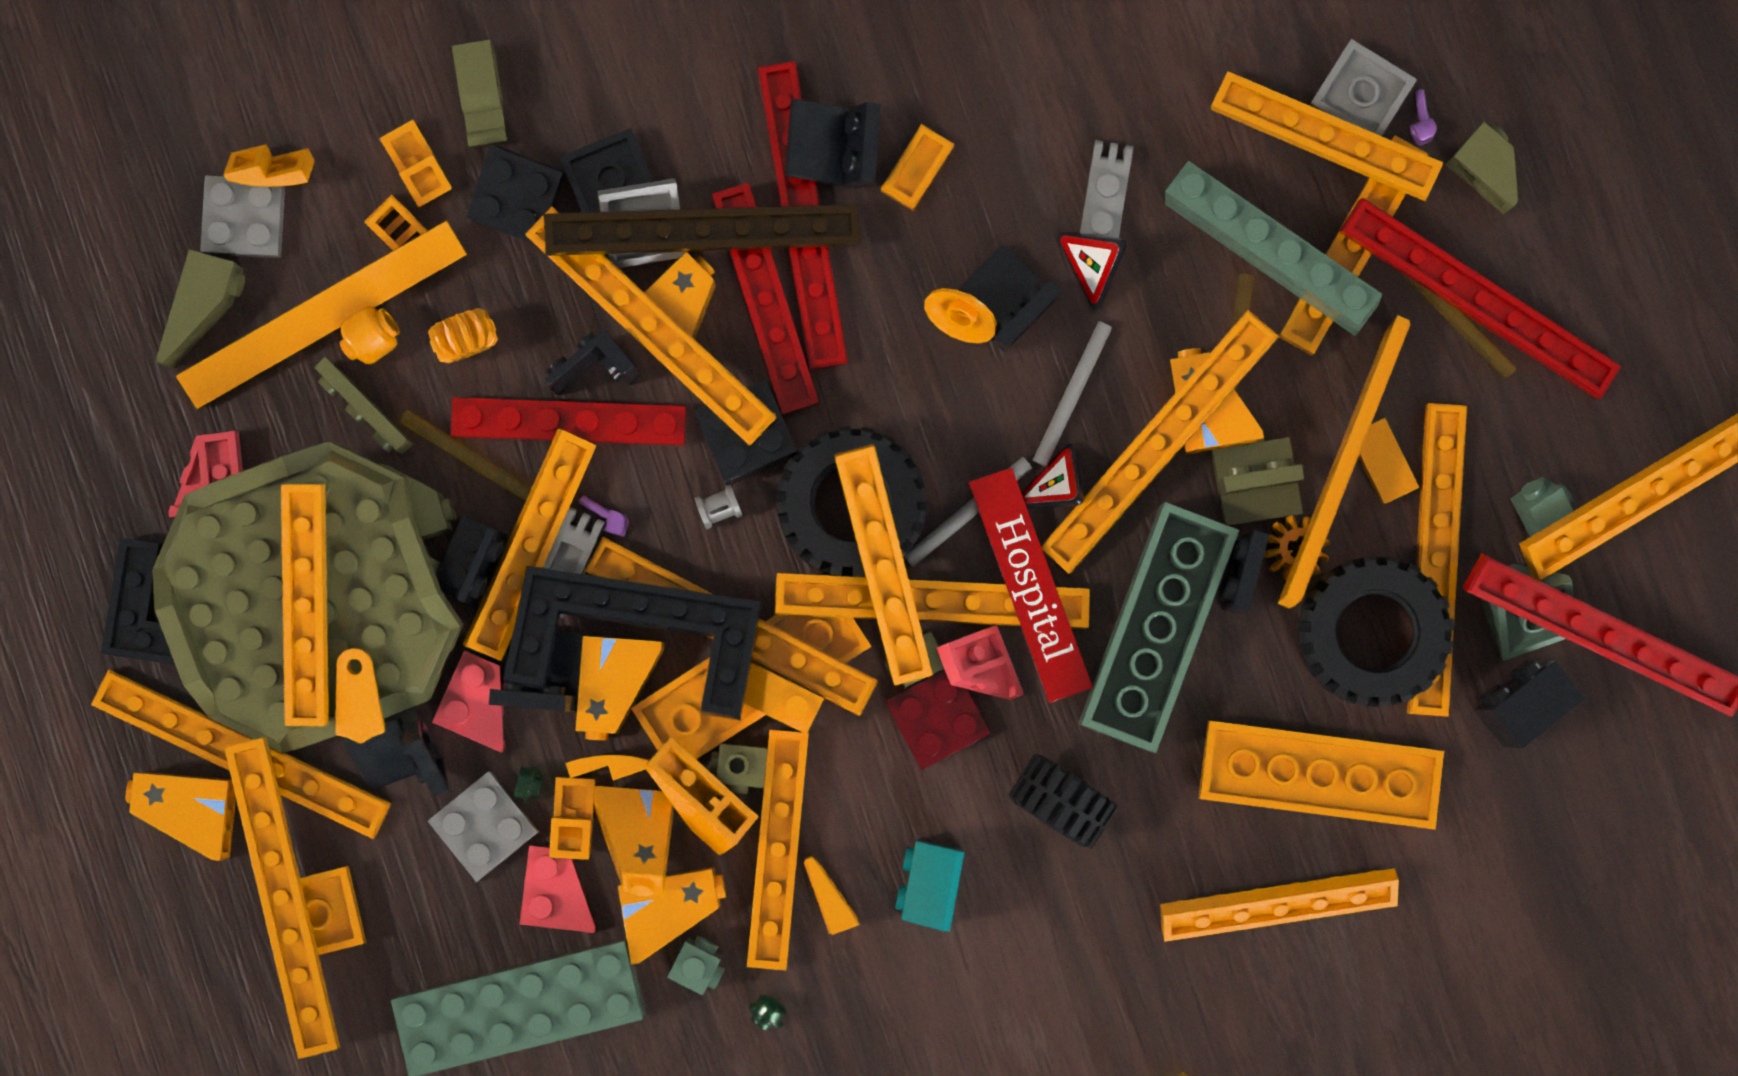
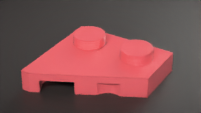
M229 431L195 437L190 451V462L184 468L179 481L182 485L174 506L171 505L168 511L169 518H175L185 494L243 471L239 432Z
M997 625L936 648L951 685L1008 700L1025 695Z
M464 650L432 723L498 752H504L506 747L503 732L504 706L488 705L490 689L502 690V666Z
M529 845L519 924L596 933L597 924L595 919L593 920L583 884L579 880L574 859L549 858L550 847Z

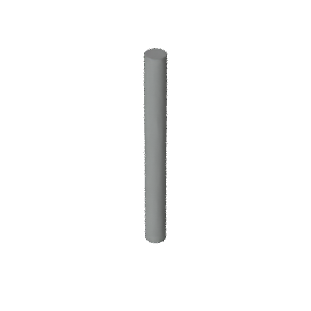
M1098 321L1032 460L1034 463L1047 467L1112 330V327L1108 324Z
M1021 457L1009 467L1013 469L1017 481L1032 469L1024 457ZM974 497L917 543L904 556L912 567L979 513Z

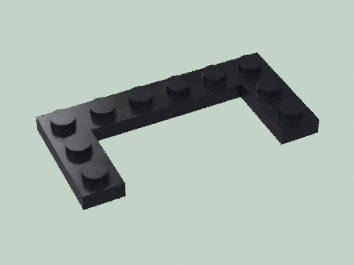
M120 538L101 654L175 665L159 622L151 621L154 603L152 570L163 544Z
M527 566L503 680L506 684L545 690L560 614L714 637L700 712L703 715L741 720L762 605L760 601Z

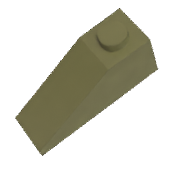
M189 249L155 362L174 369L233 306L235 297L241 295L245 284V275L242 274L243 268L229 260Z

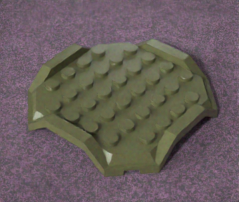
M327 441L282 456L185 494L152 570L155 613L183 686L209 718L255 740L267 738L268 746L282 753L337 736L335 734L336 665L339 656L344 651L358 648L364 650L371 657L384 719L431 699L442 675L441 670L448 654L453 650L464 625L441 591L413 516L408 476L384 464H377L360 456L358 452L335 441ZM282 484H325L329 724L326 726H285ZM352 659L350 663L351 669L356 673H360L362 670L361 662L357 659Z

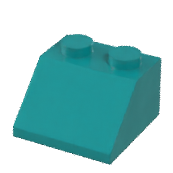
M915 839L914 848L906 847L902 870L909 871L907 887L899 886L895 909L902 910L901 920L950 932L964 858L962 848Z

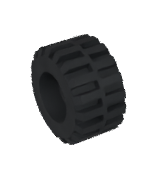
M1037 754L1032 756L1008 794L1014 804L1079 846L1090 849L1094 847L1118 809L1112 799L1047 757Z

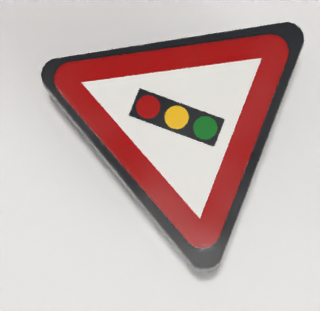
M1071 232L1060 233L1058 241L1091 308L1094 310L1100 309L1127 247L1126 241L1121 238Z
M1067 444L1021 492L1027 509L1079 506L1083 503L1084 497L1077 452L1073 444Z

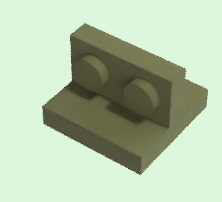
M1290 437L1213 449L1211 451L1222 518L1225 525L1235 526L1303 514L1298 483L1304 480L1302 464H1294Z

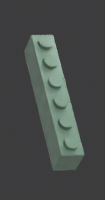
M1190 161L1185 164L1166 189V206L1354 336L1357 335L1378 307L1382 293Z

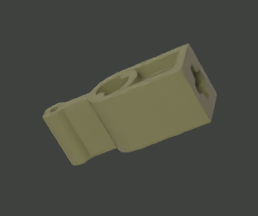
M484 40L453 45L452 52L458 91L465 119L469 148L473 149L490 146L491 144L508 143L498 64L492 42Z

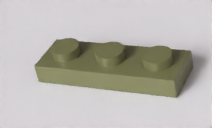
M324 357L314 367L322 375L318 383L334 398L340 394L349 403L345 410L360 425L367 421L376 430L372 437L388 453L394 448L397 452L404 454L414 444L333 361Z

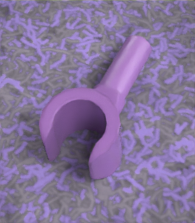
M1423 89L1415 91L1420 122L1410 126V134L1416 146L1431 142L1437 130L1436 123L1429 117Z
M585 495L581 497L579 504L598 516L606 518L604 531L622 537L625 536L629 524L627 516L617 511L609 510L606 507L604 508Z

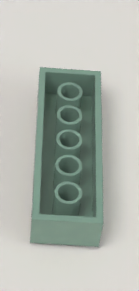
M1167 502L1159 506L1078 725L1146 751L1157 752L1237 538L1238 529Z
M627 938L400 994L391 999L408 1076H421L640 1021L647 1015L635 964L631 965Z

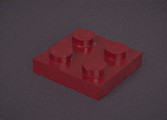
M945 669L885 701L921 771L991 734L968 690L951 685Z

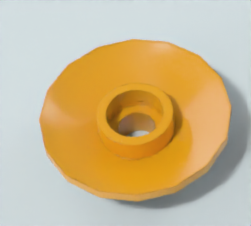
M941 288L933 290L925 299L924 309L928 318L938 329L950 337L963 342L979 344L988 342L995 336L997 331L996 319L985 304L975 296L956 289Z

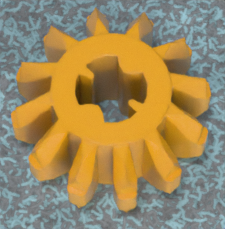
M479 308L445 318V320L435 323L428 331L433 352L436 353L439 361L445 363L469 358L490 349L498 341L493 320L490 319L486 310Z
M1293 515L1286 517V528L1279 522H1275L1272 525V529L1278 537L1269 535L1267 544L1274 546V548L1265 551L1263 558L1275 556L1277 561L1270 565L1269 570L1275 572L1283 566L1282 579L1285 581L1295 560L1290 555L1293 550L1288 551V544L1297 540L1302 542L1310 523V518L1307 516L1301 519L1298 526ZM1329 539L1325 540L1322 548L1330 545ZM1320 552L1317 561L1327 562L1329 556ZM1317 563L1313 570V575H1318L1321 572Z

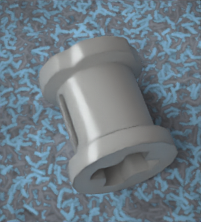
M731 484L726 485L724 491L705 498L701 496L694 497L706 530L712 528V523L734 515L737 518L743 516Z

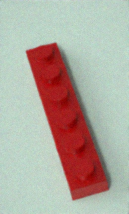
M749 182L712 194L716 209L757 208ZM770 249L730 250L782 416L819 405Z
M452 397L451 437L553 441L557 430L562 429L590 443L685 446L686 406Z

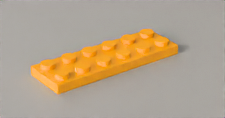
M776 614L766 621L844 663L849 662L872 647L854 618ZM710 657L631 708L657 750L672 737L696 760L766 714L746 704L743 706L741 720L701 714L700 709L705 683L701 681L708 669ZM752 660V663H754V664H756V665H758V666H760V667H762V668H764V669H766V670H768V671H770V672H772V673H774V674H776V675H778V676H780V677H782V678H784V679H786V680H788V681H790V682H792V683L798 685L797 683H795V682H793V681H791V680H789V679H787V678H785V677L779 675L778 673H776V672H774V671H772V670H770V669H768V668H766V667H764V666L760 665L759 663H757V662H755V661Z
M1208 721L1198 799L1436 829L1444 751Z

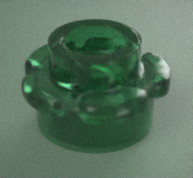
M521 766L514 797L525 799L524 804L529 803L530 797L538 798L544 775L536 774V766L533 769Z
M760 995L754 1004L750 1003L749 1010L752 1014L751 1020L759 1028L770 1031L772 1027L779 1029L783 1026L781 1021L787 1011L778 1000L768 995Z

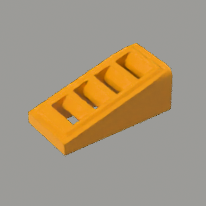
M393 194L364 220L392 250L402 246L416 231L420 235L428 231ZM395 208L400 214L383 229L379 223ZM406 220L411 226L394 240L390 234Z
M813 855L806 857L804 865L829 934L834 935L860 925L858 916L820 862Z

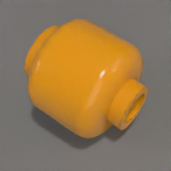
M367 306L342 323L341 334L343 339L339 344L350 360L358 359L365 364H373L397 347V335L400 334V330L394 318L384 308L377 310L374 307Z

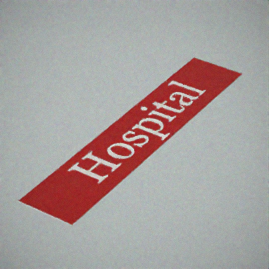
M1009 468L968 482L1048 702L1051 703L1093 688L1013 469Z

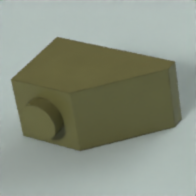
M1483 122L1445 165L1504 215L1518 203L1514 147L1508 142L1509 138L1503 130L1495 125L1489 126Z
M408 476L413 516L422 540L454 531L451 521L456 520V513L451 499H444L442 493Z

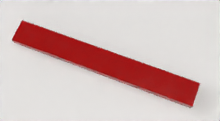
M796 61L758 67L781 206H821L817 182L791 178L785 175L790 103L795 99L802 100ZM828 247L789 248L810 371L846 365L848 360Z
M1364 198L1359 199L1339 231L1345 237L1596 400L1602 399L1621 368V365Z
M1481 553L1463 586L1464 590L1730 717H1733L1738 708V675Z

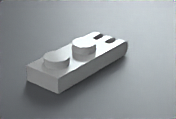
M1095 140L1079 234L1119 238L1134 146H1125L1123 160L1116 159L1118 143L1110 142L1108 157L1101 156L1103 141Z
M569 507L543 568L584 574V570L603 531L605 521L597 519L592 532H588L586 529L591 515L583 513L578 525L574 526L572 522L576 517L577 509ZM560 614V618L564 619L566 614Z

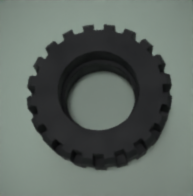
M850 426L839 427V430L832 432L826 430L817 434V438L809 443L806 441L801 445L796 455L792 459L790 458L784 467L783 476L779 479L776 502L777 515L786 540L800 558L809 566L811 565L820 572L830 576L866 577L856 540L838 538L821 525L815 511V496L824 478L838 469L834 454L872 444L875 447L884 486L888 493L889 506L902 557L906 556L913 548L922 530L927 502L923 476L919 467L912 460V455L904 447L901 448L896 444L895 439L886 434L880 435L875 433L874 429L862 427V429H850Z
M1363 556L1362 558L1342 563L1329 571L1317 581L1308 597L1304 600L1298 622L1297 633H1299L1300 653L1304 657L1307 664L1306 668L1312 677H1315L1326 691L1334 694L1341 700L1368 707H1386L1404 703L1414 699L1413 697L1419 693L1425 692L1433 685L1434 679L1441 675L1445 669V661L1448 654H1451L1454 643L1451 641V631L1454 630L1453 618L1450 619L1447 609L1450 605L1446 597H1442L1436 588L1438 586L1431 577L1427 578L1420 572L1421 569L1415 565L1403 563L1398 558L1389 556ZM1365 595H1383L1395 600L1407 612L1412 625V640L1408 651L1398 662L1383 669H1368L1355 664L1345 655L1338 641L1337 627L1342 612L1352 601Z

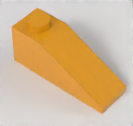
M751 662L744 704L804 734H808L825 698ZM707 671L701 681L703 683L706 682Z
M672 737L662 745L644 766L690 830L719 856L734 847L759 817Z

